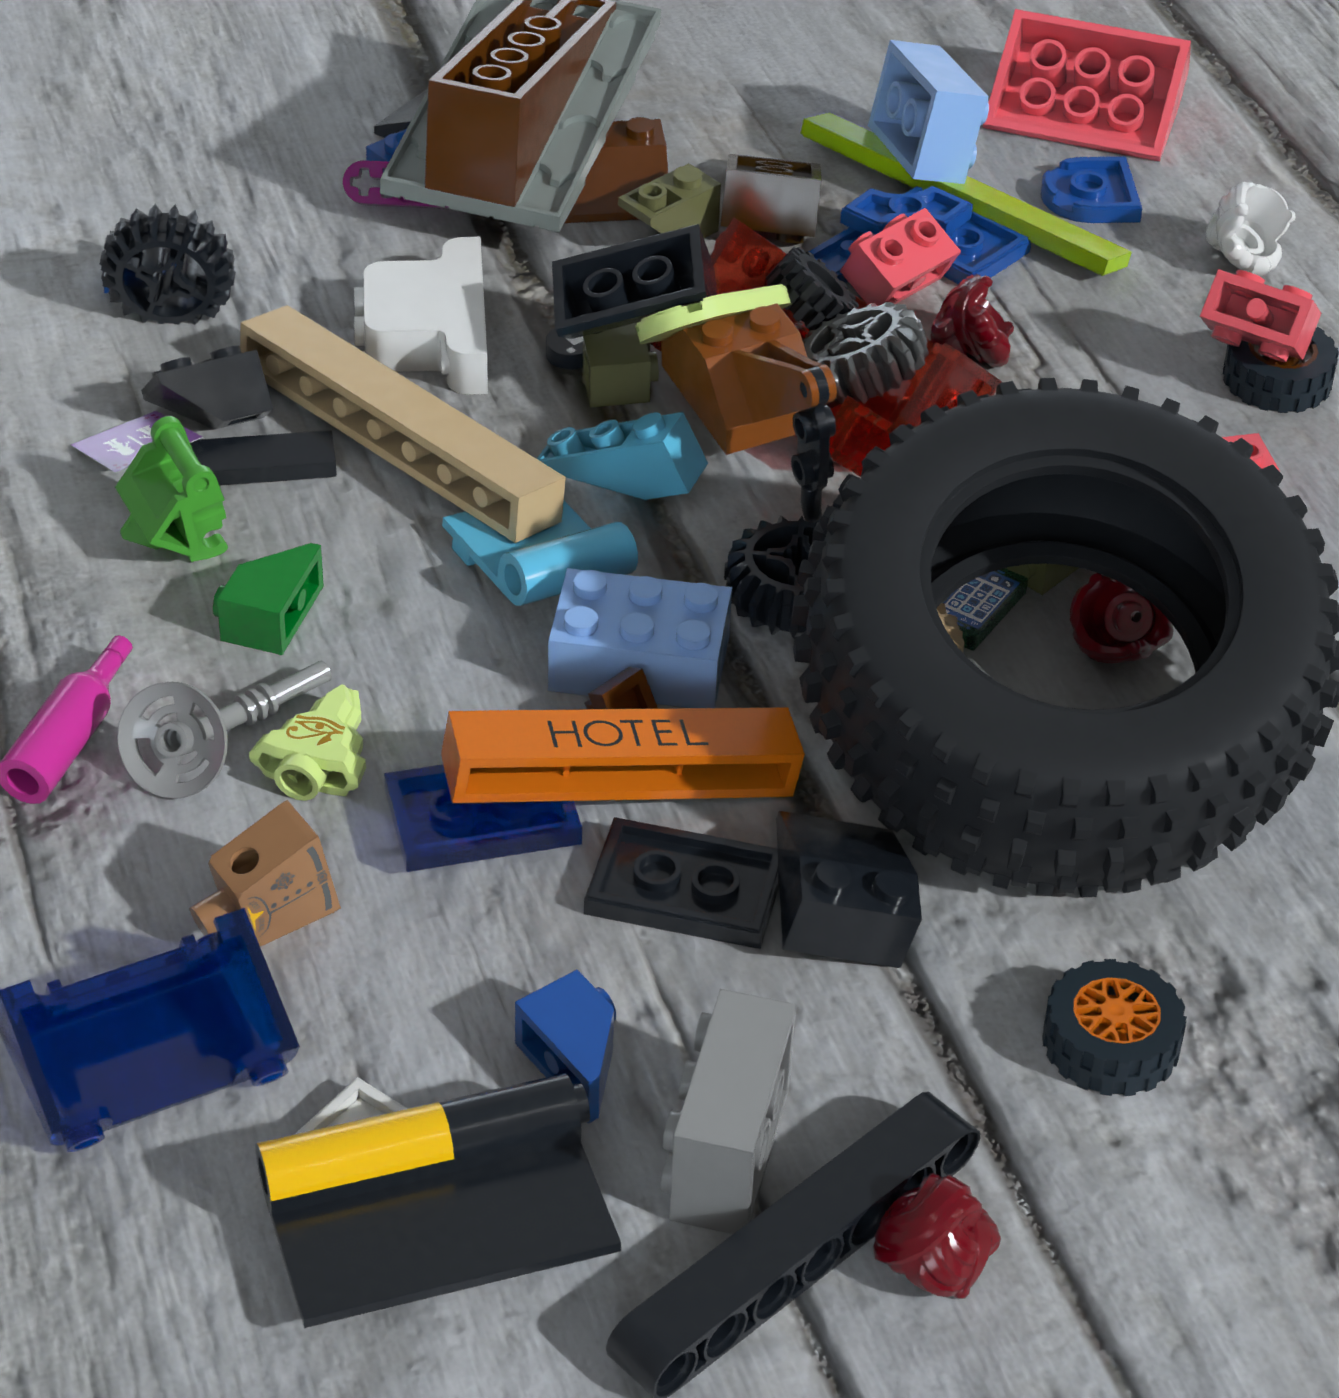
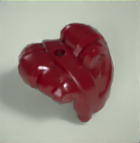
M975 274L963 279L948 293L939 313L933 321L930 334L931 343L940 355L952 362L962 361L969 354L981 363L985 362L992 367H1002L1007 364L1010 358L1011 346L1008 338L1013 333L1014 326L1009 321L1004 322L999 312L985 299L988 294V288L993 284L989 276Z
M1099 573L1091 575L1088 583L1081 586L1072 599L1070 622L1074 630L1072 633L1074 640L1082 652L1097 662L1124 663L1145 659L1153 651L1168 643L1173 637L1174 629L1172 623L1156 606L1132 588ZM1140 612L1142 615L1141 620L1135 622L1133 616L1135 613Z
M932 1173L923 1179L920 1187L903 1193L887 1209L876 1231L873 1251L875 1260L887 1264L893 1272L904 1274L916 1287L936 1296H954L957 1299H965L970 1293V1288L983 1271L989 1256L998 1249L1001 1237L997 1225L988 1215V1212L982 1208V1204L977 1198L972 1196L970 1186L952 1175L942 1178L940 1175Z

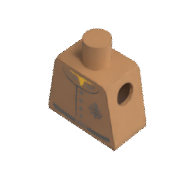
M286 800L211 856L208 865L218 891L189 909L195 923L207 939L235 924L251 945L261 947L328 916L341 907L319 836L292 804Z

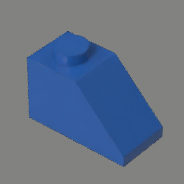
M577 969L515 1002V1044L545 1077L566 1073L573 1085L579 1083L583 1085L590 1108V1121L587 1122L589 1124L599 1118L613 1053L614 1021L617 1015L614 1003L607 992L600 987L595 988Z

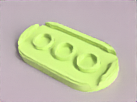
M779 284L703 298L701 302L683 307L678 305L641 319V322H638L635 328L640 341L639 344L663 341L682 329L704 324L710 320L722 319L753 310L757 307L776 303L783 309L792 303L790 302L786 286Z

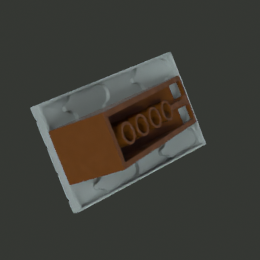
M476 0L438 72L429 79L428 90L380 178V194L397 198L403 196L406 200L443 208L449 206V209L485 217L494 216V219L531 227L537 225L540 229L560 232L585 186V178L606 141V134L635 83L636 73L655 40V33L661 21V9L619 0Z

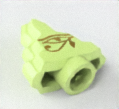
M343 684L331 690L325 696L316 700L309 712L296 714L294 718L288 719L280 729L271 730L270 733L263 734L249 752L250 761L259 767L266 777L274 779L276 785L283 793L296 800H311L318 792L346 796L350 790H355L359 787L366 770V759L360 756L363 749V738L356 731L362 720L359 692L349 689Z

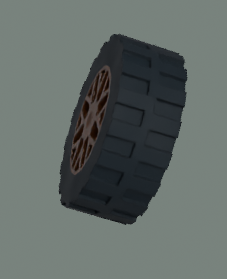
M1319 327L1314 331L1303 360L1289 356L1287 362L1276 361L1258 353L1260 346L1242 340L1239 347L1227 345L1222 372L1224 374L1223 381L1225 386H1229L1230 392L1235 397L1238 396L1242 399V402L1248 405L1252 404L1261 410L1278 411V413L1290 411L1303 412L1308 408L1319 406L1322 400L1326 401L1329 397L1338 362V348H1335V341L1331 336L1328 337L1325 331Z

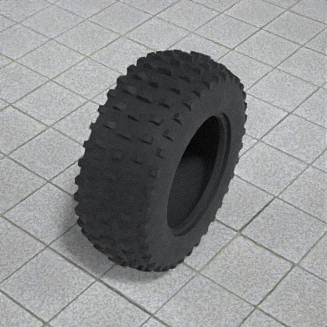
M1040 378L1038 389H1017L1014 382L1009 381L999 383L996 386V395L993 396L988 394L977 396L971 390L957 396V407L949 409L948 406L939 408L936 404L929 407L920 414V425L917 427H913L910 423L900 425L889 434L891 446L884 451L875 446L861 462L863 467L861 478L851 474L846 476L838 489L840 494L833 501L832 506L828 505L820 522L816 524L813 530L808 560L802 559L797 584L804 586V595L794 596L792 624L807 627V630L801 636L794 637L795 662L809 663L808 668L799 677L802 696L805 703H818L809 715L815 734L820 733L824 736L825 740L831 739L833 742L827 752L829 761L835 770L844 769L851 778L855 779L850 790L860 802L864 803L871 799L881 809L878 820L889 831L894 830L897 833L902 828L915 837L912 848L924 856L929 853L937 857L942 853L952 858L951 870L965 876L967 872L980 876L982 871L993 874V886L1007 889L1011 880L1012 886L1026 888L1027 883L1036 884V895L1052 896L1054 887L1057 886L1058 893H1074L1077 887L1080 897H1097L1099 886L1104 887L1105 893L1121 890L1123 893L1141 890L1142 879L1147 878L1152 886L1180 878L1181 866L1185 864L1193 872L1199 870L1218 858L1217 846L1223 844L1230 851H1233L1246 841V835L1254 829L1256 821L1265 825L1284 806L1287 796L1291 794L1300 780H1305L1312 770L1316 760L1312 756L1315 745L1324 747L1334 720L1323 715V708H1337L1339 703V682L1329 678L1331 673L1339 670V641L1334 636L1339 632V604L1337 600L1329 598L1338 589V579L1332 564L1321 563L1319 556L1324 551L1325 541L1319 528L1307 529L1302 520L1308 511L1306 505L1299 495L1287 497L1279 487L1283 475L1273 464L1261 469L1250 459L1253 446L1243 438L1238 439L1234 443L1226 441L1216 434L1219 425L1217 421L1207 415L1199 422L1190 420L1178 414L1180 403L1172 399L1166 398L1161 407L1138 400V388L1125 385L1122 395L1098 391L1097 380L1083 379L1080 389L1058 388L1055 378ZM1025 564H1058L1083 568L1121 582L1156 606L1180 634L1189 651L1195 674L1168 693L1132 706L1092 710L1048 704L1017 693L982 672L956 646L939 617L937 607L949 595L966 583L1003 568Z

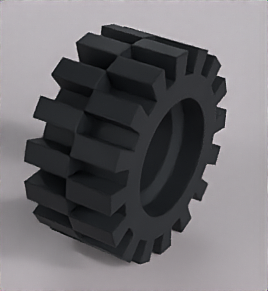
M793 247L766 276V280H768L766 282L767 286L779 284L786 286L792 304L784 309L790 310L794 314L792 317L798 322H804L805 328L810 331L818 329L821 322L836 318L837 313L845 314L854 307L857 309L859 307L855 301L854 294L847 291L849 287L843 281L838 280V275L833 270L829 271L823 261L820 259L816 260L812 253L809 251L805 252L800 247Z

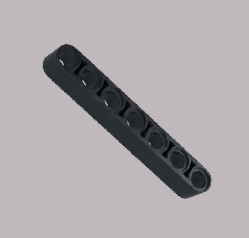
M923 1092L917 1095L629 1312L610 1334L606 1344L607 1355L654 1398H667L674 1394L873 1239L887 1209L903 1193L920 1187L923 1179L932 1173L943 1178L947 1175L953 1176L963 1168L978 1147L980 1131L930 1092Z

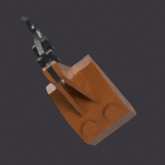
M776 303L757 307L753 310L722 319L710 320L704 324L682 329L661 341V366L726 455L796 435L798 439L797 454L791 458V467L797 483L801 485L800 501L802 513L807 522L815 523L822 518V490L827 486L828 478L834 475V464L829 453L830 437L836 433V423L831 409L825 404L835 401L837 396L836 383L827 365L807 357L799 330L781 307Z

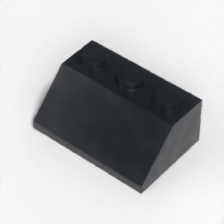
M699 224L552 261L555 330L558 337L574 339L590 334H598L606 330L641 322V319L678 305H681V307L701 302L703 298L717 295L715 268Z

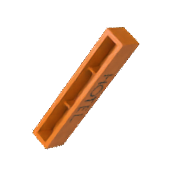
M788 707L449 711L441 751L452 803L793 797L805 756Z

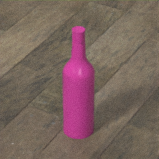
M120 635L114 636L88 670L71 673L61 679L0 762V784L11 796L29 804L42 803L49 797L110 709L109 683L133 649L131 642L127 638Z

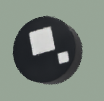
M555 329L551 330L546 336L547 360L562 369L574 370L583 368V336L574 339L558 337Z

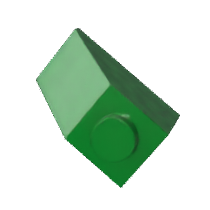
M308 543L239 564L227 584H221L218 587L213 600V614L219 619L220 641L283 655L324 587L321 545Z

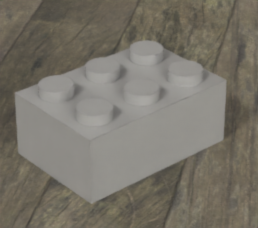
M720 989L713 1013H701L694 1041V1050L699 1051L700 1054L697 1062L689 1060L685 1062L679 1086V1099L685 1101L681 1111L670 1110L663 1136V1149L673 1151V1153L669 1152L667 1155L661 1179V1191L671 1193L669 1221L734 1234L752 1220L789 1091L796 1004Z

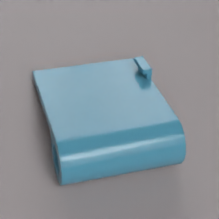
M565 501L563 502L561 523L517 543L512 542L466 511L443 517L442 521L444 529L453 537L452 549L467 566L477 564L509 601L516 606L560 595L567 568L628 575L636 570L638 564L637 545L631 531L625 524L613 522L591 529Z

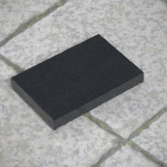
M614 817L584 899V914L761 949L779 890L778 849Z

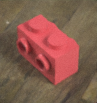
M924 208L909 217L905 213L896 216L876 235L869 231L857 238L850 245L848 250L851 255L840 272L867 305L875 303L877 306H880L885 302H892L895 305L943 278L961 253V250L929 211Z
M1218 269L1200 314L1207 327L1213 330L1211 337L1236 347L1240 346L1242 340L1260 346L1258 353L1276 361L1287 362L1289 356L1303 360L1321 316L1319 308L1314 300H1312V294L1289 285H1284L1282 290L1264 284L1265 279L1244 270H1237L1235 274Z

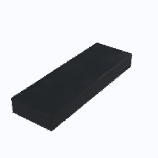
M332 430L200 439L190 443L201 465H205L212 470L219 486L337 477Z

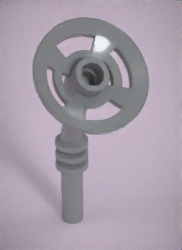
M318 661L269 686L264 682L256 685L255 689L250 688L245 691V694L240 693L236 695L234 703L219 710L206 694L191 685L181 682H162L148 686L129 701L119 721L117 741L124 767L139 786L156 796L179 799L197 794L207 788L217 778L224 765L227 754L228 730L243 723L247 726H252L256 724L257 720L262 721L268 715L271 716L278 713L280 705L331 681L330 669L324 661ZM166 696H173L175 704L159 708L149 719L142 716L146 709L156 700ZM195 704L206 714L205 716L198 719L192 714ZM176 713L177 721L166 723L162 726L159 725L165 716ZM137 738H150L151 748L155 756L163 763L157 774L144 762L139 751ZM194 751L198 752L193 760L186 764H181V756ZM205 759L210 762L207 768L196 778L186 782H178L179 774L198 768Z

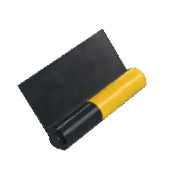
M564 1073L256 1143V1159L264 1197L304 1328L620 1252V1238L581 1143V1123L590 1121V1108L583 1085L581 1083L573 1085L569 1076Z

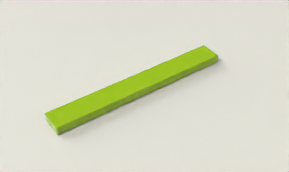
M828 112L804 118L800 132L803 137L910 187L919 186L925 190L934 186L973 204V212L1027 236L1028 240L1031 241L1030 243L1092 272L1104 276L1128 266L1132 251L969 176L966 177L965 184L913 179L874 132Z

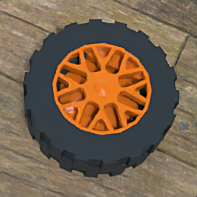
M1104 959L1102 962L1091 960L1082 963V966L1076 969L1070 968L1064 972L1063 978L1060 981H1055L1051 989V995L1048 997L1042 1041L1043 1046L1047 1047L1046 1056L1051 1064L1054 1063L1057 1066L1059 1074L1066 1080L1068 1078L1073 1080L1082 1089L1087 1091L1092 1089L1099 1091L1101 1095L1112 1096V1094L1132 1096L1136 1095V1092L1143 1090L1148 1092L1156 1088L1157 1083L1162 1080L1165 1082L1171 1076L1173 1066L1176 1067L1179 1060L1187 1016H1184L1185 1005L1182 998L1179 999L1176 995L1175 987L1170 982L1166 983L1161 979L1160 974L1152 969L1146 970L1139 967L1140 964L1130 961L1123 963L1117 962L1116 959Z

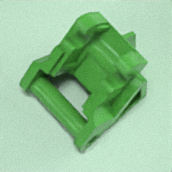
M173 416L162 417L151 428L152 442L142 445L115 486L131 513L122 526L120 534L124 540L152 549L165 548L187 555L191 563L216 557L228 549L224 538L218 533L208 538L203 537L212 530L221 529L223 526L222 520L226 519L222 502L225 499L219 483L212 470L205 465H201L197 459L181 422Z

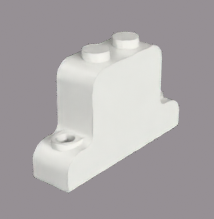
M452 238L444 243L442 256L437 257L436 260L378 261L368 265L364 269V287H354L355 347L365 346L366 354L395 372L441 371L442 375L447 376L449 388L456 393L488 394L481 238Z

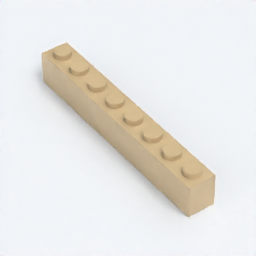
M286 305L240 323L241 352L257 350L266 384L512 542L517 543L562 522L566 479L564 475L310 318Z

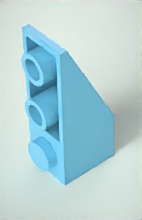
M654 412L637 420L620 423L616 420H608L595 427L575 430L573 427L563 428L548 438L546 447L537 458L566 478L643 500L689 493L708 465V461L684 412L667 415Z

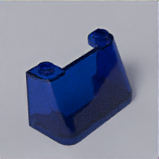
M245 908L215 917L213 923L217 932L205 935L197 941L194 934L183 937L177 949L62 987L60 979L49 982L46 986L45 995L35 993L30 980L0 990V1035L51 1145L59 1146L65 1144L68 1152L80 1151L101 1142L105 1138L104 1131L251 1080L253 1086L265 1085L280 1079L289 1072L286 1064L297 1055L300 1045Z

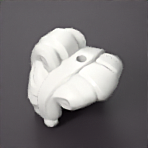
M1243 181L1232 187L1227 195L1222 196L1219 206L1207 226L1206 240L1213 248L1221 251L1229 260V263L1235 267L1258 276H1266L1268 272L1276 268L1282 258V249L1277 241L1288 230L1290 222L1296 219V215L1292 210H1288L1286 200L1276 190L1261 184Z

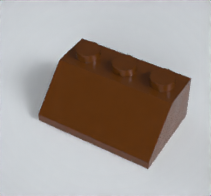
M635 117L626 121H613L606 134V141L585 178V186L565 223L640 220L618 206V197L668 173L667 146L661 119Z

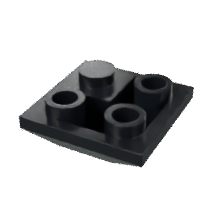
M230 346L210 353V359L193 365L190 357L162 363L160 365L161 370L152 373L153 378L141 390L145 401L213 429L261 419L274 410L257 350L242 353L240 346Z

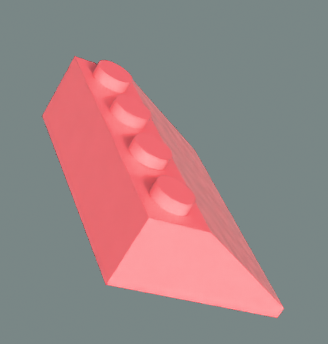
M1015 9L989 99L988 117L983 124V128L1160 162L1180 106L1189 72L1191 41Z

